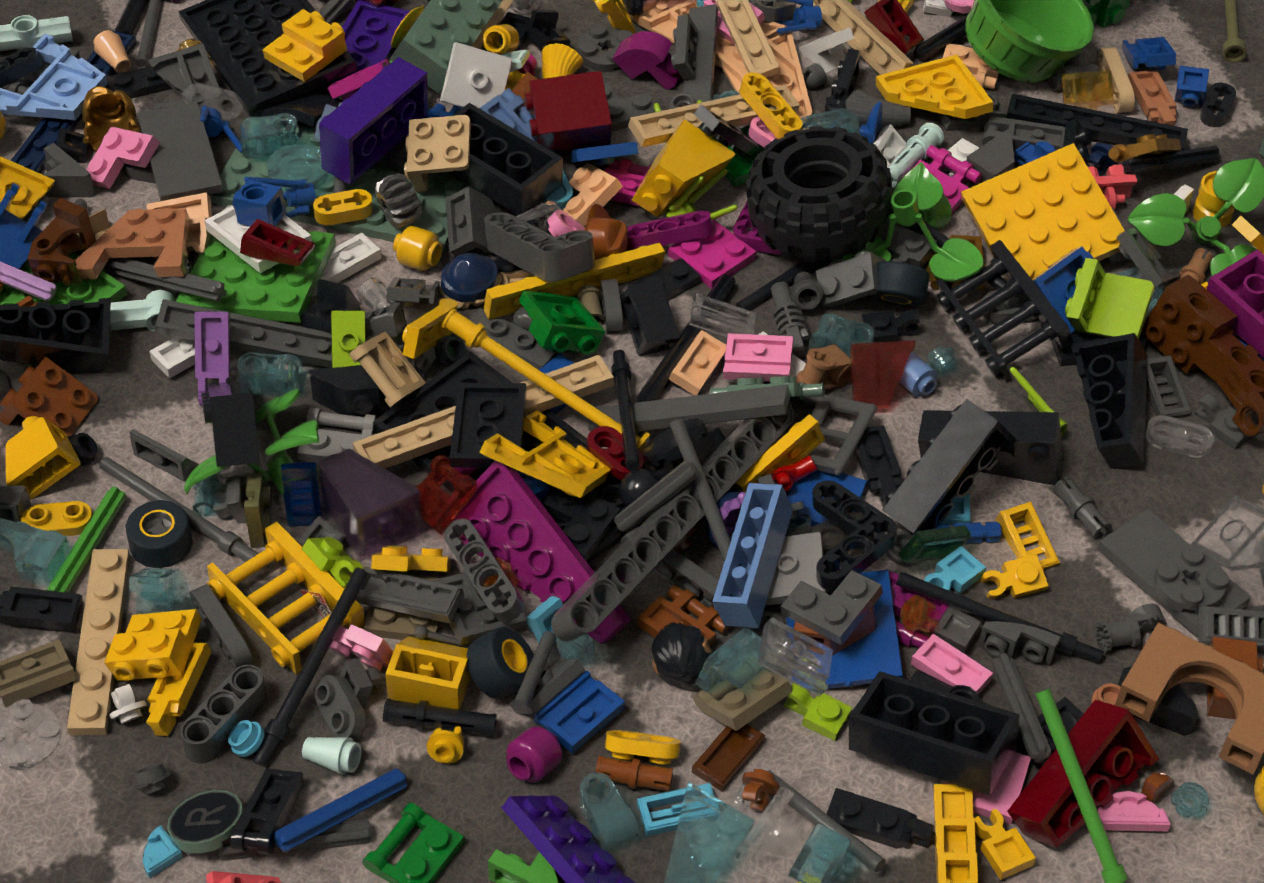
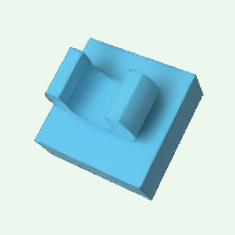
M549 597L526 616V624L530 632L534 633L538 643L544 632L550 631L554 633L551 622L554 614L563 605L560 598Z

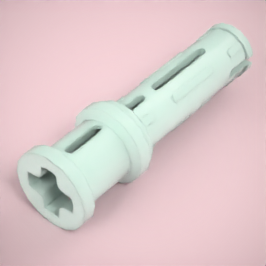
M934 123L923 124L919 129V134L912 136L907 141L906 149L887 167L890 168L892 188L900 182L920 159L924 161L929 158L926 156V151L931 145L939 147L943 143L944 133L938 125Z

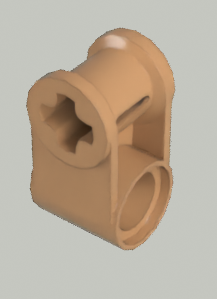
M836 344L818 349L812 348L807 353L806 358L808 361L804 369L798 372L796 382H806V384L824 383L825 390L843 387L846 385L844 382L848 384L857 376L859 365Z

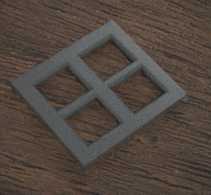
M826 394L824 397H805L804 399H800L799 396H791L789 401L815 406L811 416L819 422L820 426L829 410L858 415L849 433L820 427L825 438L843 441L834 459L811 454L807 455L812 457L818 471L837 476L841 475L872 420L877 406ZM793 421L787 429L790 430V428L797 422Z

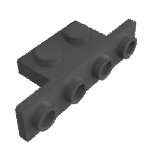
M715 4L691 8L689 14L678 16L677 28L673 30L675 52L671 56L672 66L674 70H678L684 80L683 93L690 94L696 101L701 100L702 102L711 101L713 96L718 8Z

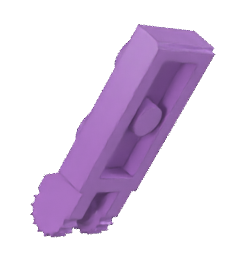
M230 312L194 313L195 379H198V401L200 406H202L201 393L208 392L207 379H219V383L229 382L228 379H231Z

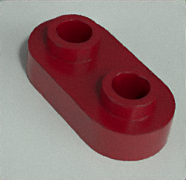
M608 426L593 429L587 438V450L611 469L610 473L613 476L622 480L630 472L625 466L622 434ZM638 449V469H644L645 457L642 451Z

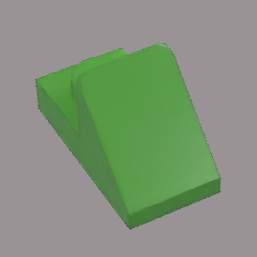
M497 849L488 860L489 880L495 883H558L554 868L540 852L530 866L515 854L507 855Z

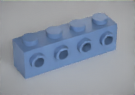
M748 484L712 601L714 609L718 612L725 626L759 628L793 511L782 485Z

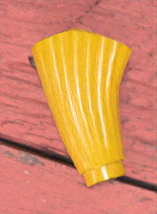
M549 44L542 49L543 79L573 75L583 64V59L579 53L564 44Z

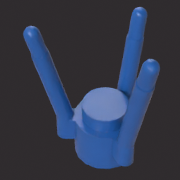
M786 0L801 6L794 10L793 20L775 22L787 26L777 29L778 34L801 30H815L820 27L822 22L820 6H813V0Z
M202 106L200 121L204 123L207 136L215 137L222 131H225L238 151L243 153L245 149L230 128L229 122L222 120V115L217 109Z
M260 177L244 178L245 183L249 179L276 186L291 187L286 189L283 196L284 199H287L288 206L295 207V209L287 212L285 215L291 219L298 215L310 214L309 208L313 207L316 199L315 189L311 182L306 183L305 179L293 181Z

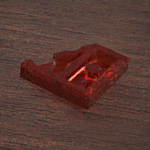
M915 340L850 344L853 400L875 404L877 409L888 408L894 396L895 387L900 382L905 371L904 367L909 355L916 346Z

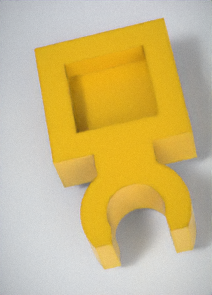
M1037 554L1004 562L1001 566L1003 573L990 570L985 572L980 578L982 583L993 581L997 584V589L989 591L986 595L988 599H997L1007 590H1010L1013 598L1045 591L1049 586Z
M997 809L991 810L989 819L993 823L992 826L985 825L979 816L975 817V834L985 840L982 841L981 851L1000 880L1034 866L1036 857L1016 827L1005 831L1003 828L1004 818Z

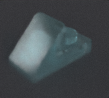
M143 568L129 577V592H136L137 613L173 611L179 568Z
M817 824L803 846L788 876L801 883H834L850 865L854 856L848 851L851 844L850 839L822 824Z

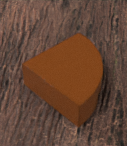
M1164 772L1153 773L1146 778L1141 794L1147 796L1146 800L1155 803L1174 785V779Z

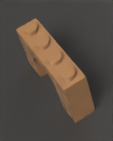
M1158 622L1123 681L1115 706L1128 709L1131 714L1149 722L1163 696L1173 686L1184 682H1200L1210 685L1229 699L1236 716V721L1224 742L1219 758L1254 775L1264 756V673Z

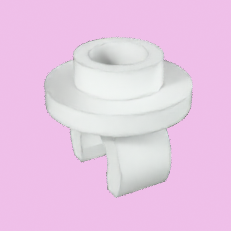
M130 684L116 688L114 692H111L113 702L118 709L109 714L111 720L119 718L121 724L143 716L141 709L147 707L145 700L135 703L134 693Z

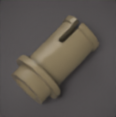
M584 285L578 290L576 297L597 322L602 324V320L605 318L600 305L601 292L594 285Z

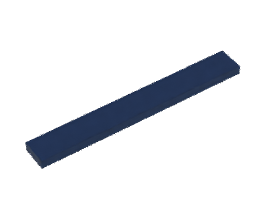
M113 31L121 37L128 56L137 44L136 36ZM95 51L86 60L106 74V77L112 76L116 72ZM82 113L76 120L43 117L11 161L41 173L45 168L44 163L46 162L43 148L52 143L56 144L60 127L72 131L83 117Z

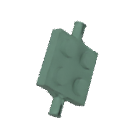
M796 376L770 377V384H764V377L737 378V385H727L724 388L712 387L710 394L788 385L791 393L790 397L799 396L800 399H804L805 397H824L825 388L824 383H796Z

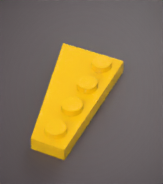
M0 156V203L7 190L11 189L13 183L19 185V191L15 195L8 211L23 220L53 187L55 180Z

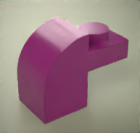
M641 31L624 39L612 58L631 79L648 71L667 90L675 86L680 76L678 70H674L671 61L672 55L668 52L672 42L655 32Z

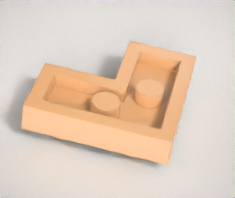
M586 163L575 171L573 178L569 181L573 192L577 196L570 199L562 211L585 226L591 206L599 204L604 207L623 185L616 177Z

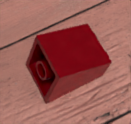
M602 71L529 80V92L524 93L526 110L533 112L534 119L529 120L530 133L532 138L537 137L540 145L551 150L572 151L611 144L612 123Z

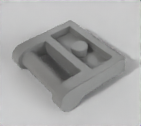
M310 407L307 422L316 420L318 425L362 430V434L318 429L319 443L299 446L297 451L298 460L362 468L353 451V442L375 434L373 421L377 419V416L366 414L365 417L328 413L322 412L321 408Z

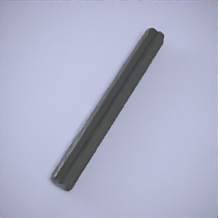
M115 258L114 261L109 263V267H112L114 275L214 301H220L222 296L225 297L227 294V290H224L225 284L220 281L188 273L184 277H157L153 268L154 265L128 258Z

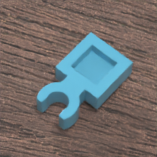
M960 546L936 564L935 573L928 574L924 581L947 590L954 588L957 592L962 593L982 577L986 571V566Z

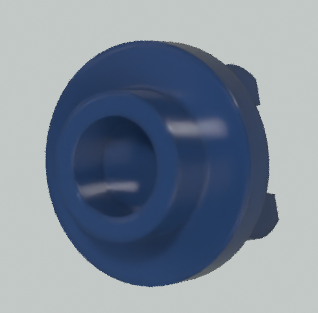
M1096 143L1091 148V155L1089 156L1090 160L1088 162L1094 164L1099 176H1102L1107 168L1118 164V162L1113 161L1109 157L1108 152L1113 146L1107 143Z

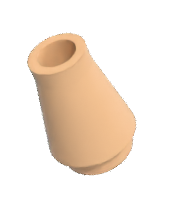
M110 30L99 33L93 42L95 53L111 65L117 73L128 71L131 67V61L128 59L121 37Z

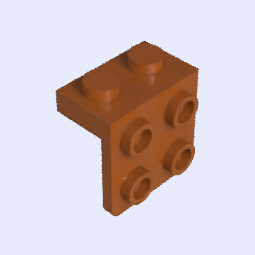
M45 356L36 369L29 366L19 378L18 382L22 384V387L18 392L11 388L0 402V405L4 407V410L0 413V421L9 426L17 414L25 419L30 416L45 417L63 430L67 437H69L95 405L98 397L92 390Z

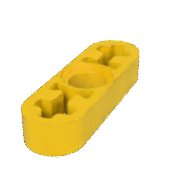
M751 72L745 74L739 92L774 136L781 139L788 132L794 130L801 131L803 125L801 118L768 79L759 73ZM764 104L773 105L777 110L769 109Z

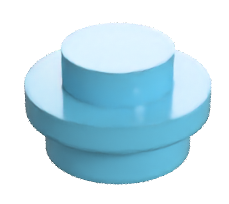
M249 720L237 723L228 736V742L231 745L232 751L239 757H246L257 752L264 739V728L259 723L250 722Z

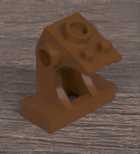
M60 197L53 205L56 217L32 242L28 261L32 273L36 277L48 282H63L65 285H70L71 283L81 284L82 279L79 277L76 261L68 256L74 252L81 255L96 241L86 208Z

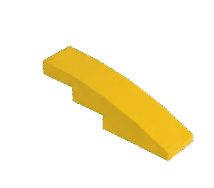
M934 784L933 804L937 883H978L973 792L971 789L956 784Z

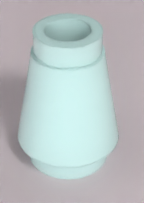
M308 737L303 744L302 757L344 775L346 772L353 773L358 768L361 759V746L359 743L354 742L351 737Z

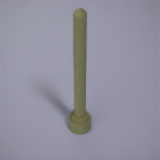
M1224 0L1227 40L1222 46L1223 58L1225 61L1241 62L1246 57V44L1239 38L1236 0Z

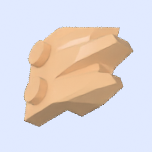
M207 192L147 204V210L166 207L172 209L186 208L190 221L188 242L185 243L187 260H184L185 268L190 251L194 250L199 255L200 253L204 254V250L207 248L211 234L206 230L204 220L212 217L211 197Z

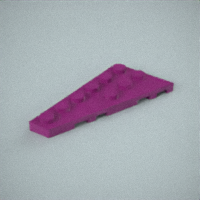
M496 460L433 526L443 533L453 521L468 519L479 531L509 579L523 590H529L541 598L540 602L542 603L549 597L554 596L560 598L564 604L595 573L514 468ZM464 534L459 537L464 546L469 543ZM483 552L477 553L481 557L484 555ZM618 605L595 630L587 635L600 644L607 643L631 619L623 608Z

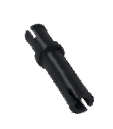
M386 698L383 722L413 725L416 730L421 731L424 730V727L434 729L442 728V730L454 732L455 727L460 726L462 733L494 738L497 714L428 705V701L420 700L418 704Z

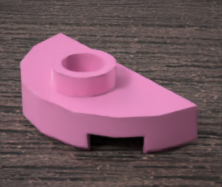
M1131 791L1113 793V800L1105 807H1097L1105 830L1168 832L1171 825L1163 808L1159 809L1154 803L1146 800L1147 796L1141 793Z

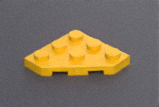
M957 54L876 76V87L888 102L962 119L978 117L993 112V101Z

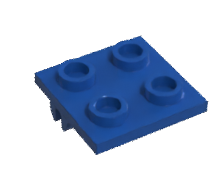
M13 183L11 189L7 190L0 203V262L20 270L28 260L32 242L42 232L36 226L48 204L41 201L26 223L8 211L20 188L19 185Z

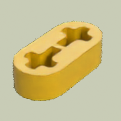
M363 189L320 196L313 203L315 220L322 225H335L365 219L373 212L372 196Z

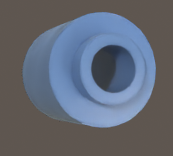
M901 351L892 359L889 369L892 372L893 378L913 396H926L935 389L938 377L937 372L917 354Z

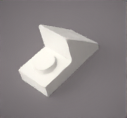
M849 27L799 47V49L813 63L822 66L825 73L838 68L840 60H845L843 49L846 46L844 42L853 39L854 36Z

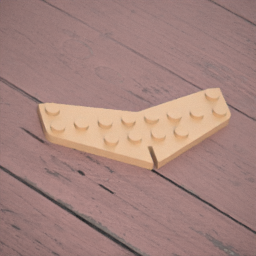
M647 0L643 2L644 12L640 16L636 14L634 16L630 15V17L638 25L651 32L663 35L675 44L673 30L677 28V17L689 14L691 8L699 6H697V0ZM763 21L760 23V26L780 66V73L767 77V79L774 87L782 85L788 87L800 105L797 115L802 120L803 125L801 129L811 123L812 107L792 32L778 34L777 29L787 26ZM717 33L715 65L722 68L737 95H739L743 77L748 72L736 46Z

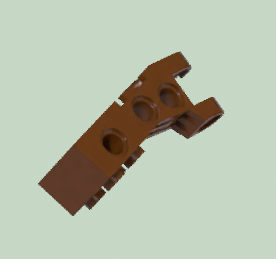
M1187 275L1166 287L1143 324L1141 332L1165 356L1171 355L1173 363L1186 374L1199 367L1217 382L1237 409L1232 420L1245 435L1263 434L1264 361L1258 357L1259 352L1250 344L1245 346L1233 335L1235 331L1230 327L1237 318V315L1192 276ZM1252 413L1258 414V426H1255L1252 422Z

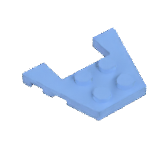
M45 33L33 47L36 48L41 60L51 65L23 95L0 88V111L6 115L76 120L82 113L87 92L96 86L105 87L108 84L106 74L82 57L77 59L70 53L69 48L63 44L59 46L54 42L52 36Z

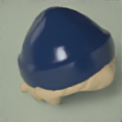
M465 253L456 256L443 268L439 291L443 298L456 301L458 303L457 309H468L471 304L478 307L480 304L485 303L486 290L500 285L502 277L499 275L497 266L492 259L475 253Z

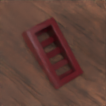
M880 0L864 12L871 23L904 54L924 41V38L898 0ZM906 35L910 38L907 42L903 38Z
M256 219L241 238L240 253L253 258L300 267L313 251L315 243ZM294 250L300 251L298 254L293 253Z

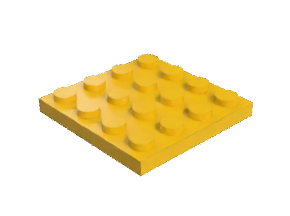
M1074 143L961 191V199L988 248L990 249V245L1001 240L1032 280L1071 250L1081 246L1098 261L1121 252L1119 249L1120 242L1116 237L1125 230Z

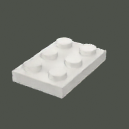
M233 206L204 220L206 230L259 273L278 264V262L253 258L240 253L241 238L250 226L237 222ZM286 215L277 223L276 227L312 242L311 234ZM299 250L293 251V253L298 254L300 252Z

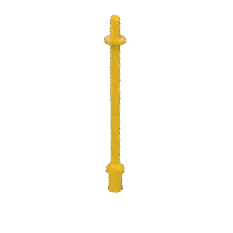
M454 308L447 314L442 327L447 328L465 340L466 346L471 349L473 347L483 348L598 426L612 427L622 434L621 424L488 337L484 325L481 323L476 325L458 313ZM648 432L643 434L641 438L636 435L637 448L642 453L651 437V434Z

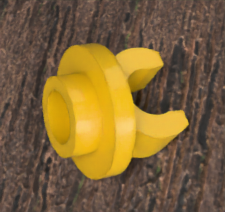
M460 726L455 727L454 732L442 730V728L435 729L426 745L427 752L432 759L447 764L455 763L461 759L464 752V738Z

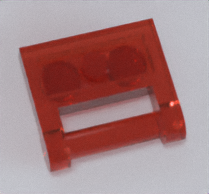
M439 455L431 462L430 467L432 471L422 483L413 489L410 498L405 504L442 535L475 494L477 482L471 476L462 474L454 467H451L448 457ZM446 479L454 485L455 491L451 496L441 488Z

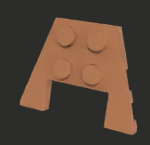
M166 207L150 210H129L75 260L79 277L81 279H97L109 258L159 257L153 267L157 277H184L186 274L184 260H187L185 243L188 242L190 221L186 208L172 209Z

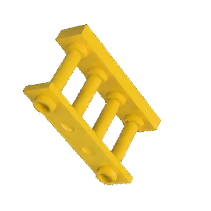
M276 521L265 528L267 538L265 550L225 575L213 562L207 565L210 580L207 582V585H209L218 600L223 598L271 648L274 659L281 667L287 665L295 674H298L302 669L299 652L317 641L330 616L328 615L289 641L278 629L316 605L313 596L309 592L268 619L257 607L294 582L296 584L302 582L308 588V591L320 593L332 612L344 588L327 571H321L302 550V546ZM272 561L276 563L281 561L286 566L287 571L247 597L235 586ZM356 600L342 623V627L345 626L349 629L352 624L364 629V609Z

